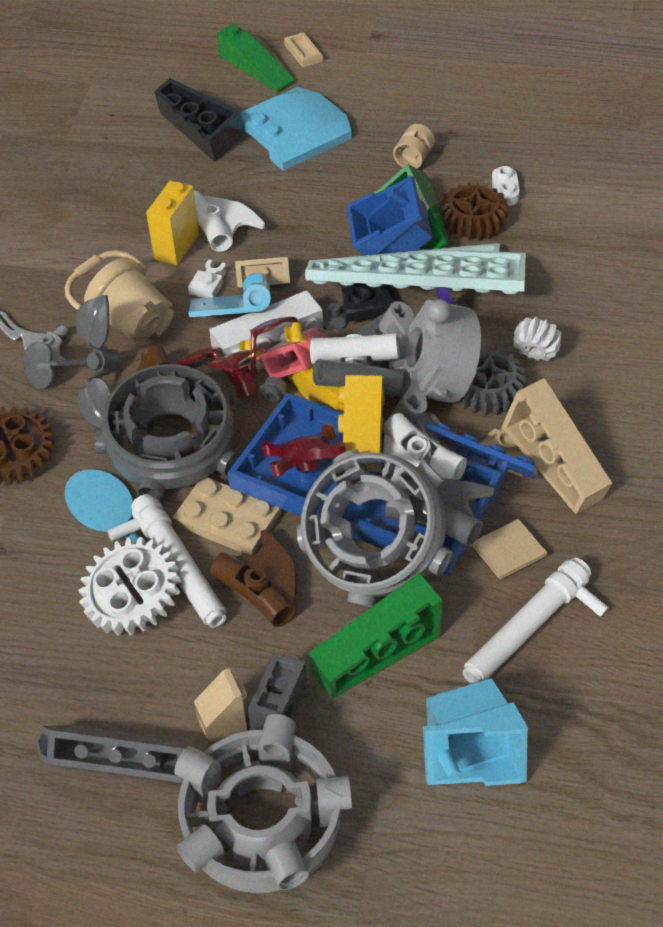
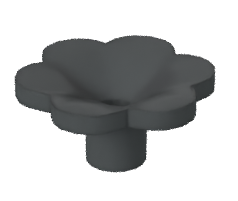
M333 303L323 309V328L325 330H343L346 324L349 323H345L343 306Z

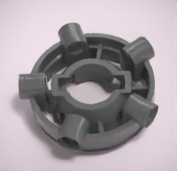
M162 364L139 370L119 383L109 395L103 409L102 427L94 428L96 453H107L110 462L119 473L139 484L137 489L138 496L149 494L157 498L159 502L163 500L166 489L194 484L208 477L214 471L228 476V471L239 458V453L231 449L234 442V419L231 405L234 403L233 398L224 385L217 383L209 375L195 368L176 364ZM189 388L194 389L192 394L195 396V401L190 397ZM136 396L141 404L138 408L136 407ZM124 406L123 420H120L119 411ZM165 414H177L185 417L192 425L196 424L198 431L193 437L187 431L170 437H156L147 434L143 440L137 436V430L146 429L153 419ZM221 424L219 429L213 427V429L211 430V425ZM123 433L127 434L129 448H136L142 453L140 457L124 449ZM200 446V450H199V451H197L196 453H194V454H192V455H189L190 453H192L195 449H197V448Z

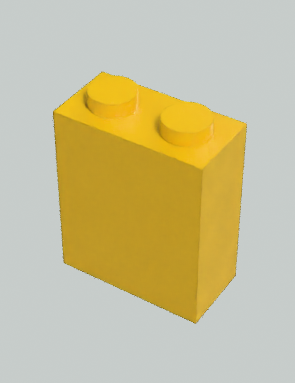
M169 181L146 214L154 260L178 266L199 236V227L193 186Z

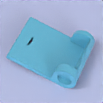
M252 273L244 280L243 295L191 299L189 317L202 316L204 318L211 315L263 311L269 306L271 300L269 280L261 273Z

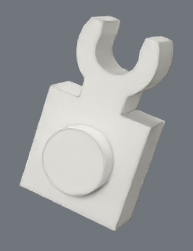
M208 260L205 264L206 271L198 270L188 286L189 295L200 298L216 297L223 285V277L226 274L225 263L222 262L218 268H213V260Z

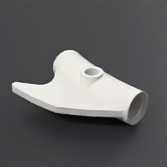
M194 190L198 224L204 231L211 249L214 251L224 252L232 246V238L236 229L242 225H249L259 229L265 228L264 221L243 203L203 196L200 192Z
M397 333L369 336L352 334L346 337L312 338L310 342V359L312 364H315L318 359L352 363L353 359L367 362H385L400 358Z
M402 413L394 414L384 423L382 427L384 433L383 453L398 456L416 467L425 460L443 479H461L467 465L465 457L454 453L428 437ZM396 466L391 481L402 489H406V485L396 476L402 468Z

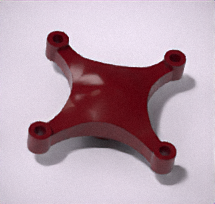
M333 424L322 426V431L316 435L299 437L284 444L273 445L272 441H266L261 444L264 457H281V460L270 463L274 477L285 474L287 470L296 467V470L300 472L315 469L320 465L319 459L336 458L347 451L344 442L335 445L327 444L329 440L336 437Z

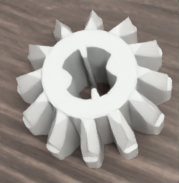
M538 317L534 319L525 318L515 329L513 346L519 349L520 354L527 355L528 359L535 358L537 361L541 359L549 361L559 351L562 332L556 329L555 324H549L547 319L543 321Z

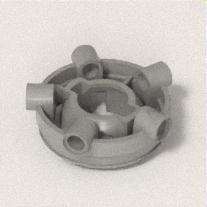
M357 449L346 451L333 460L334 464L328 467L310 488L303 505L301 523L297 526L299 547L302 551L307 552L318 571L329 582L349 592L347 602L373 607L376 604L377 597L388 596L418 573L422 577L428 572L440 576L447 568L452 557V550L443 546L446 534V514L444 504L437 490V487L444 481L443 478L425 460L416 467L398 456L376 452L359 453ZM373 462L386 463L381 476L369 474L365 464ZM396 466L402 468L396 476L416 497L423 501L425 500L427 508L425 536L415 530V514L409 496L400 486L391 481ZM334 482L339 484L329 495L325 494ZM375 499L388 501L396 507L400 514L399 532L393 543L386 546L381 552L365 551L354 541L351 532V522L342 518L345 508L350 501L359 506ZM321 500L325 501V503L322 508L321 516L317 515V511L321 503ZM329 548L333 555L337 557L329 568L324 563L318 549ZM399 557L410 561L402 571L383 581L372 575L346 570L343 571L342 578L337 576V573L344 567L345 563L356 568L375 569L390 564Z
M281 714L268 715L263 730H250L233 734L216 742L204 752L188 746L179 756L174 769L175 775L184 779L178 797V819L183 840L176 845V848L191 870L197 873L202 869L211 878L226 887L250 893H267L295 888L308 879L309 875L323 863L331 851L340 825L341 810L352 809L349 775L336 777L331 765L321 752L307 741L294 735L296 729L295 721ZM260 761V765L251 766V762ZM244 764V768L231 774L222 782V784L216 790V788L222 781V774L224 772L228 771L233 767ZM292 766L312 777L316 781L318 800L311 801L308 781L300 782L292 773L286 770H291ZM258 789H271L281 793L286 789L296 795L294 803L297 807L289 808L284 818L276 825L263 830H252L238 824L231 814H226L228 808L225 800L231 796L232 791L240 797ZM198 802L204 805L207 803L208 811L195 812ZM313 815H319L320 827H327V830L320 841L302 857L294 841L299 836L298 842L305 848L312 833ZM230 847L234 854V864L248 871L233 869L226 865L225 854L229 851Z

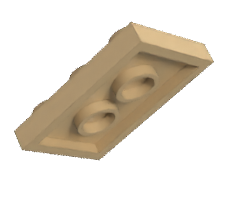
M206 477L195 485L172 517V522L176 527L252 556L262 544L260 532L262 530L270 532L282 514V509Z

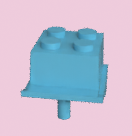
M492 678L473 682L467 686L448 692H441L426 698L427 726H423L425 778L428 785L483 782L485 786L520 784L527 781L528 727L514 702L507 703Z

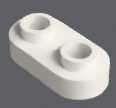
M508 166L496 168L492 172V189L497 188L498 193L504 194V199L507 200L508 206L515 205L519 200L520 192L516 171Z

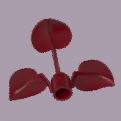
M294 316L275 318L250 330L251 349L242 350L229 356L220 357L218 351L221 350L220 347L205 348L181 358L175 364L184 365L203 358H215L207 363L208 367L224 370L230 383L234 385L237 397L242 398L259 391L254 377L258 374L256 369V338L264 331L283 322L293 323L298 322V319ZM251 355V369L248 368V365L239 367L238 363Z

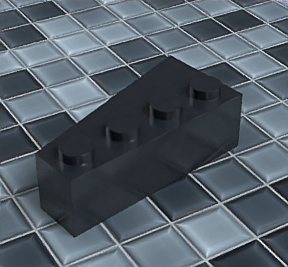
M169 78L154 91L160 113L214 162L245 134L241 111L174 79Z

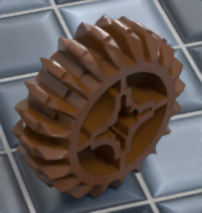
M468 183L467 186L458 185L457 189L450 188L449 193L444 194L440 204V212L444 227L450 231L451 235L458 234L459 238L464 236L468 240L471 238L480 240L481 237L490 238L491 234L498 235V231L504 228L508 219L507 200L504 199V194L498 193L497 188L490 189L489 185L480 186L479 183L477 185Z

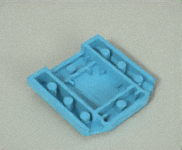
M295 87L241 111L245 130L244 135L249 133L269 151V159L283 171L352 139L347 115L320 93L300 87Z

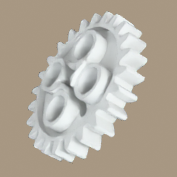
M139 537L136 544H134L130 538H127L125 546H121L116 541L114 544L115 550L110 551L105 547L103 548L105 554L103 558L93 557L97 564L95 567L86 566L90 576L81 577V581L86 587L79 589V593L83 597L79 602L85 610L83 612L97 628L101 627L106 633L113 630L117 636L122 634L124 628L129 635H133L136 626H139L144 632L146 631V622L148 621L153 625H157L155 616L160 614L166 617L167 613L164 607L166 605H175L170 596L180 594L176 587V584L181 582V578L177 574L180 568L175 563L176 560L162 544L158 546L153 539L146 543L142 537ZM121 567L130 579V582L142 597L143 604H138L125 582L117 573V568Z

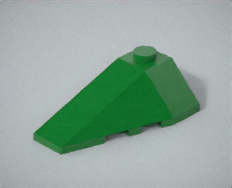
M235 24L229 25L217 32L218 50L221 58L277 93L295 84V79L266 42Z
M407 164L374 194L409 176L414 177L419 199L426 205L432 232V238L418 250L444 248L449 244L435 191L425 172Z

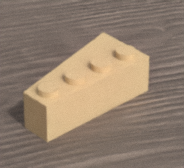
M543 378L517 391L502 425L505 432L527 458L534 462V466L575 514L603 500L612 482L546 379Z

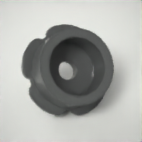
M268 377L264 385L260 386V392L267 401L278 402L286 395L287 385L280 378Z

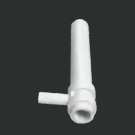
M149 494L139 496L131 506L134 519L107 530L110 540L115 541L141 529L145 537L153 539L158 546L162 544L176 560L175 563L180 568V571L177 573L181 578L179 585L203 623L211 628L222 625L226 620V609L171 526L172 520L163 510V506L157 498Z
M575 557L564 561L559 566L558 572H553L545 580V585L465 663V669L462 672L465 679L469 683L487 680L563 603H569L575 596L602 617L609 607L585 588L591 576L589 566L583 560Z

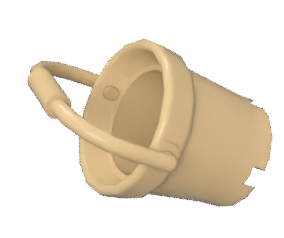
M107 251L97 256L93 255L73 270L74 273L67 279L64 289L67 300L76 310H78L81 304L72 295L71 288L73 282L98 266L102 260L120 257L106 264L94 276L84 295V302L101 295H108L109 325L139 346L150 344L152 342L149 339L150 336L156 333L160 337L170 325L174 316V311L169 308V306H173L172 302L164 297L145 277V272L148 268L135 256L124 251Z

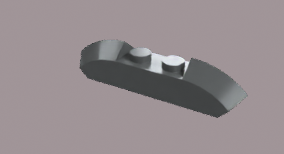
M43 726L36 737L40 760L46 764L182 783L184 780L174 773L179 756L188 746L197 749V747L175 739L85 726Z

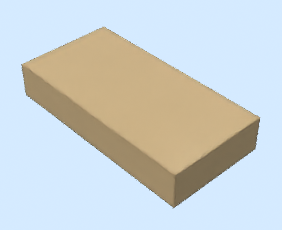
M304 32L284 38V45L302 68L323 62L322 53Z

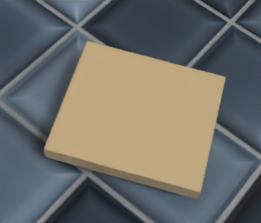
M519 519L476 539L472 544L473 548L499 580L547 556L546 550Z

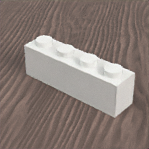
M306 290L271 304L263 311L251 312L210 328L211 346L221 348L218 351L220 357L229 356L240 351V342L251 340L250 330L265 321L281 317H296L298 322L301 323L302 332L314 327L323 330L322 309ZM283 322L261 333L256 338L257 350L259 348L269 350L285 340L284 326L292 327V323ZM244 358V359H243L242 361H240L238 364H240V363H242V362H244V361H247V360H249V359H251V358Z

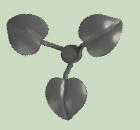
M101 295L84 302L76 313L75 323L79 336L87 339V346L96 349L88 355L87 359L52 361V348L44 342L32 343L23 354L25 375L29 383L37 389H45L52 384L54 380L53 366L87 364L90 369L99 372L86 380L87 388L81 389L78 393V407L81 415L86 421L98 427H102L103 409L109 395L112 393L110 385L101 377L109 375V371H116L121 364V357L118 351L104 346L109 335L108 295Z

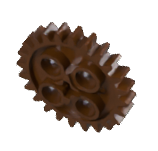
M16 406L10 412H6V409L2 407L0 410V430L3 431L15 461H10L5 445L0 438V485L3 480H7L10 486L13 483V479L18 478L20 482H24L23 475L28 474L34 477L35 468L44 469L42 461L50 462L49 453L55 451L53 447L55 440L51 425L47 424L45 417L39 418L37 411L29 415L28 408L26 407L21 412L17 411Z

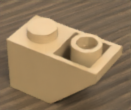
M230 668L223 670L194 701L197 719L209 746L233 734L247 731L245 719L249 716L248 706L245 701L247 693L241 679L235 680Z

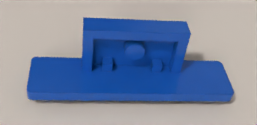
M426 423L424 427L430 438L452 446L451 451L472 462L502 472L501 485L508 470L534 480L537 479L538 472L534 462L524 456L518 455L517 458L507 455V452L499 446L490 444L489 447L479 444L477 438L469 434H463L462 436L454 434L451 428L441 423H437L436 426Z

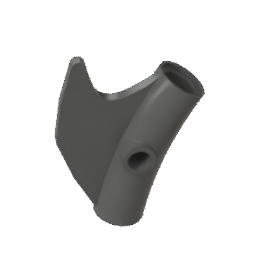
M318 359L313 367V381L318 386L340 388V386H345L346 375L382 376L385 395L398 397L402 387L403 371L388 369L385 365L371 364L364 360L353 359L352 363Z
M443 479L444 481L437 487V490L441 496L446 514L445 535L470 546L478 538L483 523L475 517L468 504L473 499L493 496L495 489L469 481ZM408 488L403 489L411 500L415 514V524L427 528L425 500L423 501L416 497ZM386 501L385 517L399 520L400 514L396 507Z

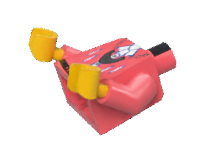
M293 322L292 327L284 326L285 340L269 350L265 348L257 350L256 347V360L264 364L270 377L281 378L308 369L313 365L310 359L311 339L327 338L325 333L315 327L302 332L301 323ZM251 340L240 342V351L251 349Z

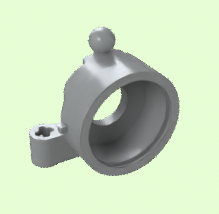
M442 299L426 300L415 318L412 309L407 304L400 301L393 302L379 322V328L383 334L397 333L400 358L390 360L389 369L403 371L400 391L401 399L391 413V416L402 413L415 425L427 409L426 399L455 403L469 389L480 357V324L476 313L471 308L448 304Z

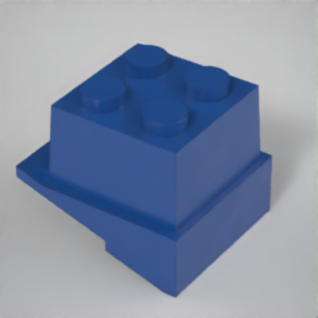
M412 176L377 194L371 192L346 207L353 248L363 255L417 251L432 238L426 205L419 199L415 178Z

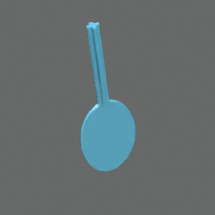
M88 469L75 473L66 483L65 500L72 515L88 528L107 532V530L132 519V496L128 488L112 474L101 470ZM136 532L124 536L126 540L130 538L136 544L139 536Z

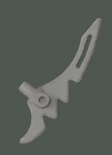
M0 310V315L14 329L8 328L0 318V328L9 338L17 340L22 337L25 350L32 343L44 342L52 348V361L66 360L60 354V345L63 343L62 338L68 334L65 326L60 325L55 331L47 332V334L35 333L19 327L10 319L8 313Z

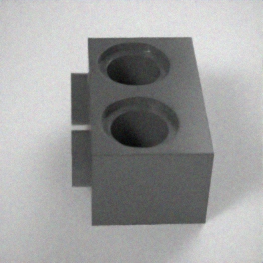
M273 653L248 707L251 730H263L266 717L271 714H281L292 719L307 685L305 662Z

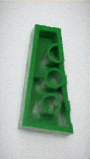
M420 573L416 574L309 652L310 672L332 700L440 638L442 599Z

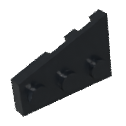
M355 283L354 285L341 284L345 323L380 316L394 302L383 284L379 287H371L366 285V283Z

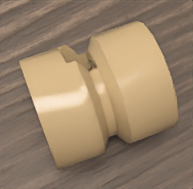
M422 124L410 125L394 147L393 156L395 161L401 167L409 164L418 169L434 146L435 137L432 131Z

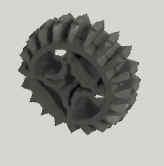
M492 347L489 351L480 349L479 362L473 381L465 395L457 402H461L463 409L471 407L472 413L477 410L482 411L483 415L487 412H493L496 415L499 410L507 413L517 391L526 387L525 368L521 366L520 360H514L513 354L505 355L503 350L494 352Z

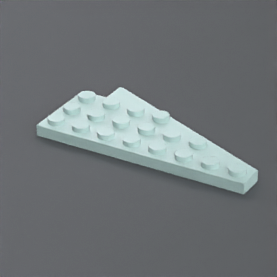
M500 243L309 260L305 270V280H312L316 284H325L331 281L339 282L342 285L366 283V285L371 287H379L382 284H389L396 288L420 286L422 289L432 290L436 287H446L451 291H461L465 288L475 289V291L481 293L490 292L491 290H502L506 294H516L518 291L524 292L526 253L499 252Z

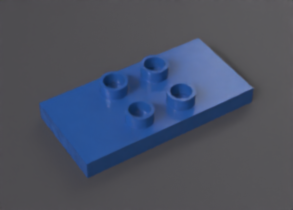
M287 393L228 471L230 488L301 516L310 488L316 479L328 467L334 464L333 460L335 458L319 459L320 465L309 471L300 472L296 470V467L287 470L285 474L274 477L270 463L281 460V457H264L261 444L266 441H272L273 445L284 444L299 437L316 435L322 431V426L333 424L336 437L329 440L327 444L335 445L343 442V433H338V415L344 413ZM382 431V453H383V449H384V433H383V431ZM467 460L466 469L460 480L490 486L495 489L493 496L473 499L468 504L475 517L482 521L501 488L502 472ZM381 462V472H368V473H369V474H374V475H380V476H381L382 473H383L382 470H383V468L385 467V464ZM334 482L325 494L329 495L339 484ZM321 500V503L317 511V515L321 516L322 508L325 503V501ZM370 500L361 506L350 501L342 516L343 519L351 522L353 538L380 549L391 545L400 529L398 527L399 520L385 517V500ZM415 524V530L425 536L426 528ZM445 535L443 546L452 550V557L442 574L450 576L467 545Z

